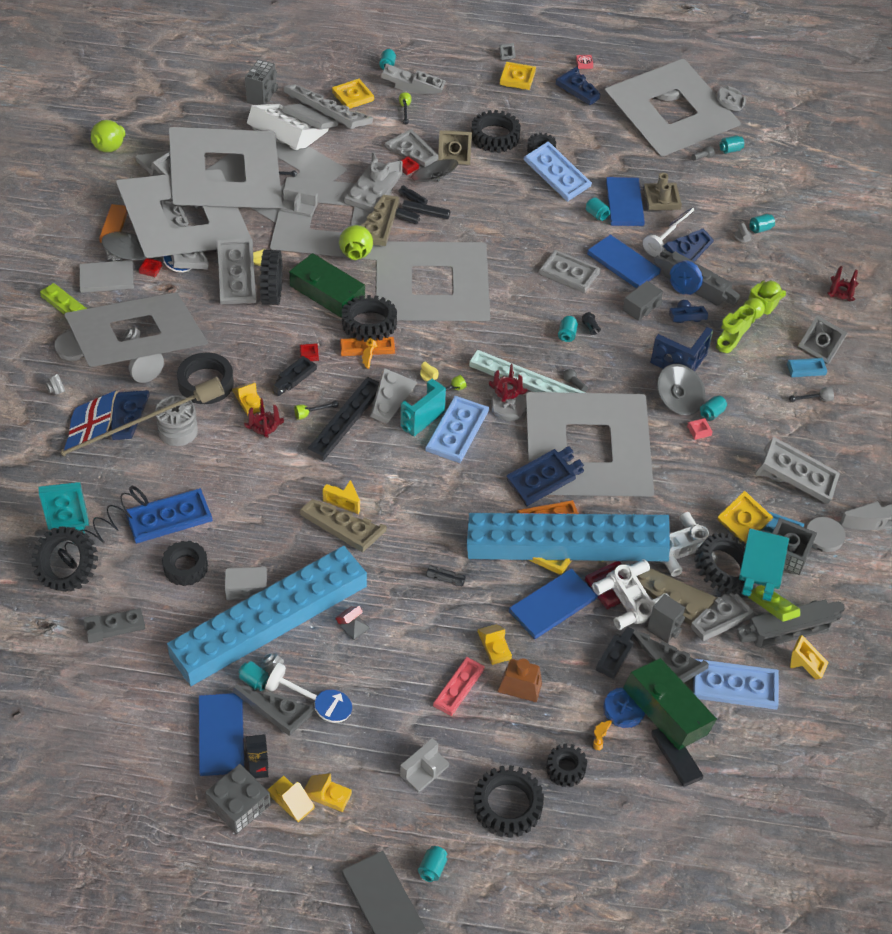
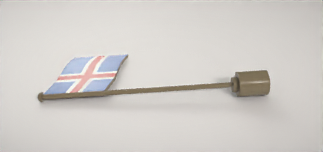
M214 377L195 386L196 390L193 391L194 395L109 432L108 429L112 420L113 403L118 392L117 390L75 408L72 414L69 436L65 448L61 450L60 454L65 457L67 453L195 398L197 401L201 400L202 403L224 395L221 382L218 377Z

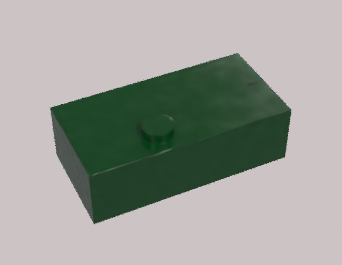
M314 253L310 254L289 271L290 287L342 318L343 306L347 305L349 300L353 302L355 297L359 300V296H364L365 299V284Z
M661 658L632 671L623 687L626 693L678 750L707 736L717 720Z

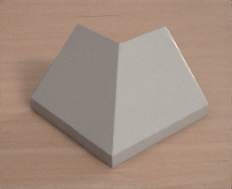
M816 316L798 346L818 358H823L824 362L829 364L848 333L827 320Z

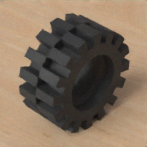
M535 133L534 136L531 135L528 139L527 154L546 142H549L556 148L557 142L554 137L552 138V135L547 136V133L544 135L539 133L538 135Z
M567 743L563 744V748L559 744L556 746V750L553 748L548 755L547 774L550 775L551 781L556 779L555 784L559 785L562 782V787H566L567 783H569L570 787H573L574 782L578 785L586 773V755L584 752L581 753L579 747L575 750V745L571 744L570 748L567 747ZM561 760H570L575 764V768L571 771H565L559 767L558 763Z

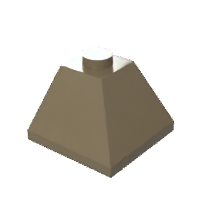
M440 130L438 159H455L460 165H470L472 132Z

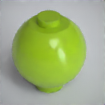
M101 120L91 130V142L98 150L106 153L119 149L125 137L124 128L111 120Z
M352 225L341 233L339 247L346 257L352 260H359L371 252L373 238L365 227Z

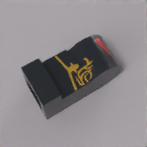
M266 734L246 736L250 774L255 779L268 778L269 765Z

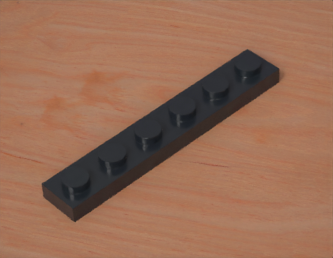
M367 377L307 448V454L321 461L326 459L373 402L379 385L378 381Z

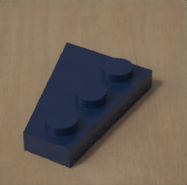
M577 67L556 79L555 84L588 105L600 99L601 94L591 83L586 81V77L579 73Z
M702 228L687 236L667 242L663 247L667 252L674 253L676 251L695 262L714 242V239Z
M149 390L118 392L113 403L112 430L141 418L150 396ZM138 423L112 434V439H132Z

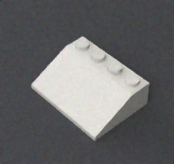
M281 104L252 105L247 124L251 125L252 129L257 131H273L278 142L288 144L294 150L306 148L328 132L329 129L320 130L283 113V105Z

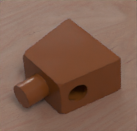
M524 658L519 660L510 659L503 673L498 692L537 702L542 686L540 667L531 664Z

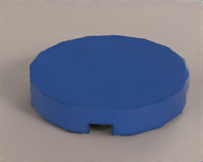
M687 260L680 261L671 268L670 282L677 292L683 295H691L700 289L703 280L702 273L693 262Z
M616 688L610 691L605 698L603 705L604 715L615 726L632 728L640 724L644 719V711L623 688Z

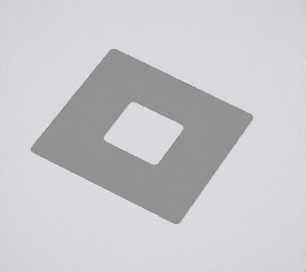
M680 59L605 88L606 92L660 156H666L741 125V122L735 115L718 102L716 94L685 59ZM677 89L695 108L697 114L668 124L652 106L649 99Z
M169 128L172 200L174 205L282 208L276 137L273 131ZM206 152L243 154L246 181L206 180L204 154Z
M276 138L277 157L300 171L296 178L334 181L347 171L342 165L309 146L294 150L289 147L290 145L278 142ZM229 153L206 169H220L227 182L246 181L243 154ZM284 183L282 186H280V187H281V197H282V195H283V189H284V187H285V183ZM250 207L276 222L279 208Z
M220 169L205 170L206 180L226 181ZM171 174L116 181L144 255L147 258L218 249L217 240L251 238L238 207L203 206L209 224L170 228L160 201L172 199Z
M287 177L285 183L288 186L316 191L318 203L347 206L351 205L345 204V197L356 184ZM354 207L351 226H361L367 220L369 213L372 212ZM279 208L270 249L346 257L339 247V238L342 232L310 229L312 217L284 212ZM373 245L371 252L362 259L379 260L382 246Z
M387 241L386 246H382L380 259L377 260L376 296H379V300L384 297L385 301L390 300L391 304L395 305L397 321H489L490 301L486 243ZM451 266L453 268V295L412 294V267ZM376 313L377 320L385 319L384 316Z
M178 293L65 313V317L90 367L208 344ZM151 315L161 331L159 335L119 342L110 323Z
M528 392L526 394L529 463L553 449L560 452L567 447L566 425L568 424L609 425L611 429L613 461L610 463L582 462L584 464L582 467L584 472L576 475L574 481L549 495L652 497L654 495L647 403L644 394Z

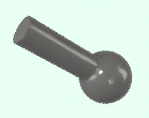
M706 146L701 152L691 155V159L695 161L704 157L711 158L714 156L715 150L711 146Z
M567 369L564 371L563 379L566 382H572L583 392L588 390V387L577 378L575 370Z

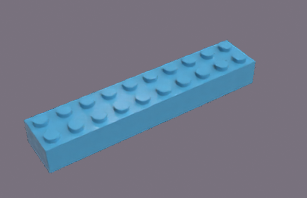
M469 513L468 559L532 560L533 557L545 560L641 561L645 559L646 561H669V515Z
M342 546L168 642L169 657L189 685L193 686L367 587V572L346 547Z

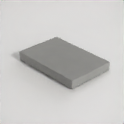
M301 103L283 106V113L320 130L338 126V122L334 118L325 116L323 113Z
M554 250L539 269V274L585 293L600 273L601 268Z
M132 260L80 264L81 293L134 289Z

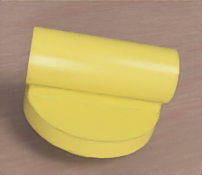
M263 250L253 252L254 265H261Z
M427 362L421 364L420 376L423 380L429 381L432 378L434 380L438 378L439 372L435 367L430 366Z

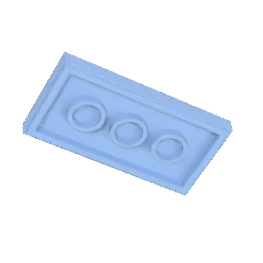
M549 142L524 156V161L567 202L591 187L592 182Z
M454 396L426 446V452L461 463L484 421L489 407Z
M704 660L709 664L708 669L693 677V693L698 699L776 710L778 708L779 670Z

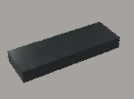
M659 728L652 730L651 735L683 787L703 779L704 775L686 747L678 750Z

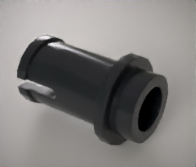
M587 312L582 316V323L586 324L591 335L597 334L594 329L598 333L601 331L594 314Z

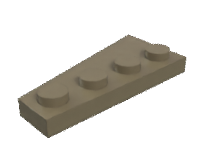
M383 195L374 206L373 212L367 216L365 223L361 224L371 233L373 245L386 246L399 205V197Z
M651 568L649 571L636 576L646 593L653 599L666 593L670 598L685 607L684 621L690 626L717 599L713 595Z

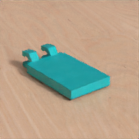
M81 482L38 487L48 530L53 528L59 529L61 526L84 530L85 526H89V517Z
M749 529L739 580L745 581L742 591L743 595L750 596L753 584L755 583L765 586L762 599L771 601L774 588L780 589L789 538Z

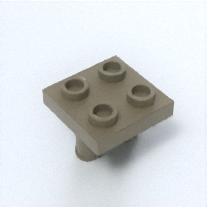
M659 173L658 183L644 184L643 190L648 210H681L682 204L677 184L668 183L669 176L667 173Z

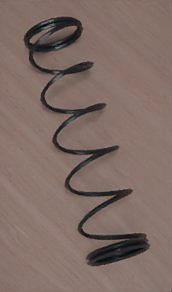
M132 485L129 487L131 494L122 493L120 496L124 510L115 505H108L107 515L110 522L103 518L95 517L93 519V527L96 534L83 529L80 531H86L94 535L102 543H105L95 527V519H101L119 531L109 515L108 508L111 506L116 507L132 519V516L123 504L122 496L124 494L130 495L144 507L148 505V499L139 488ZM133 489L143 498V500H144L145 502H143V501L134 493ZM66 542L64 545L65 550L59 548L58 555L70 568L76 569L77 563L66 549L67 544H75L73 542Z

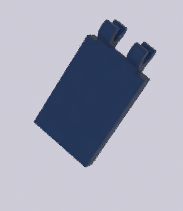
M568 446L560 452L553 449L506 475L524 504L529 506L574 481L576 475L584 472L582 468L584 464L580 459L570 465L567 463L574 458L572 455L574 452Z

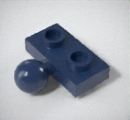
M685 299L678 302L677 308H669V315L673 322L683 323L685 321L700 322L708 320V312L704 306L691 307V303Z

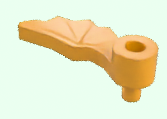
M371 338L367 340L366 344L369 347L364 350L362 356V363L365 364L367 369L370 367L372 350L377 347L376 341Z
M611 720L601 722L600 725L595 727L594 735L596 739L593 742L595 750L603 748L602 737L606 735L608 728L612 724Z

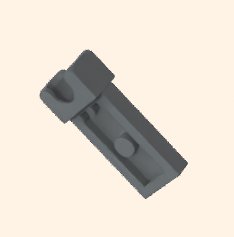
M141 608L101 617L99 615L90 616L83 620L84 629L87 631L88 643L103 641V638L145 629Z

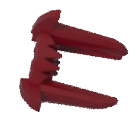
M840 266L835 277H831L832 284L830 292H827L830 297L846 299L849 302L854 301L855 288L859 284L856 281L858 270L855 269L851 281L848 282V279L845 281L844 278L840 279L843 266ZM843 286L847 288V290L842 291L838 287Z
M513 364L510 365L509 376L499 378V370H496L493 382L489 381V386L495 389V393L502 398L501 402L503 403L527 392V389L523 388V377L519 374L518 379L513 378ZM507 384H511L513 388L507 390Z
M260 398V413L253 415V408L251 407L248 413V423H244V426L252 429L257 434L264 435L265 438H269V434L284 423V417H279L276 405H273L274 414L270 411L265 412L263 399Z

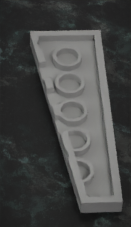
M297 84L284 87V92L289 94L291 98L298 99L302 104H307L312 109L322 112L323 115L334 118L336 122L345 124L347 128L354 129L358 126L364 127L365 125L372 124L373 117L359 111H349L348 106L336 105V101L323 99L324 96Z
M172 199L160 201L170 228L189 227V222L184 216L180 205H174ZM203 251L171 255L174 268L208 269L209 263Z

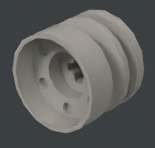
M178 395L166 397L157 404L155 411L181 401L186 397ZM191 400L156 415L159 437L164 443L170 446H183L196 438L198 425L195 406Z

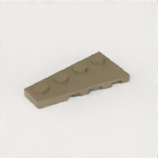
M314 499L300 509L301 516L362 553L382 536L387 529L386 525H375L367 518L361 520L353 517V513L347 511L339 512L336 510V507Z

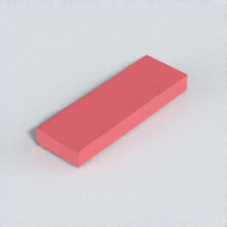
M466 657L434 701L433 707L452 716L483 673L485 666Z

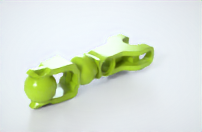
M763 280L755 285L743 306L736 312L729 313L723 319L721 328L724 330L717 340L716 349L723 353H730L737 346L743 334L750 328L751 323L753 324L755 319L762 317L763 314H771L779 301L786 296V291L782 290L777 282L771 280L767 282ZM725 341L730 343L727 346L722 345Z

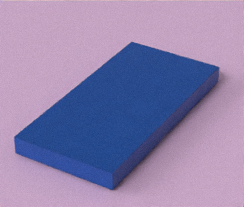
M606 177L611 226H644L645 220L639 178Z
M611 234L588 249L587 255L636 289L644 282L651 281L661 272L659 267Z
M201 488L148 503L146 507L140 505L126 509L132 516V519L125 514L136 544L213 521Z
M571 568L511 606L509 613L534 639H537L595 601L598 595Z
M235 693L199 696L200 776L225 775L239 764L245 768L243 699Z

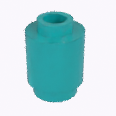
M386 49L381 53L379 65L383 70L386 64L395 65L396 54L392 49Z
M735 135L722 138L719 147L724 154L740 151L744 148L745 143L742 136Z
M595 197L587 201L586 211L593 217L601 221L608 218L610 210L601 200Z
M771 214L753 217L750 220L749 228L755 234L771 230L775 226V219Z
M565 316L561 320L558 331L560 340L571 342L575 339L578 323L574 317Z
M719 395L713 396L700 407L701 416L708 421H713L725 411L727 407L726 400Z
M252 661L245 662L238 671L240 674L239 679L254 690L263 691L270 677L268 672Z
M433 845L426 851L418 868L420 877L427 882L439 880L447 862V852L443 848Z

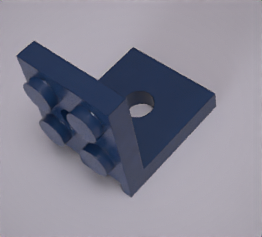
M706 327L691 349L658 334L654 341L650 363L662 369L672 364H682L696 371L708 354L713 329Z

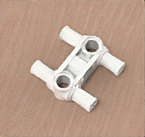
M685 512L679 517L685 529L670 534L669 561H658L666 565L672 577L680 575L683 570L676 559L696 553L709 535L706 527L695 523L690 512ZM713 551L712 558L716 562L718 557Z
M645 559L631 566L619 565L614 571L608 573L606 578L592 584L593 590L597 595L612 588L625 607L627 613L614 618V624L618 630L632 623H645L651 617L653 606L663 596L661 595L651 600L636 577L650 570V566ZM639 609L644 610L646 614L641 613Z

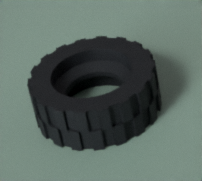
M176 542L163 553L162 565L165 576L175 585L186 586L198 583L205 577L208 571L206 551L196 542ZM189 556L194 558L195 565L191 569L179 570L175 566L176 560L181 557Z

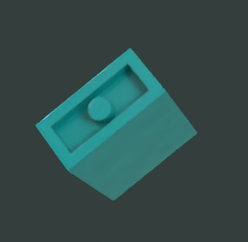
M432 378L427 382L426 396L413 406L403 401L401 403V428L415 437L445 413L446 388Z

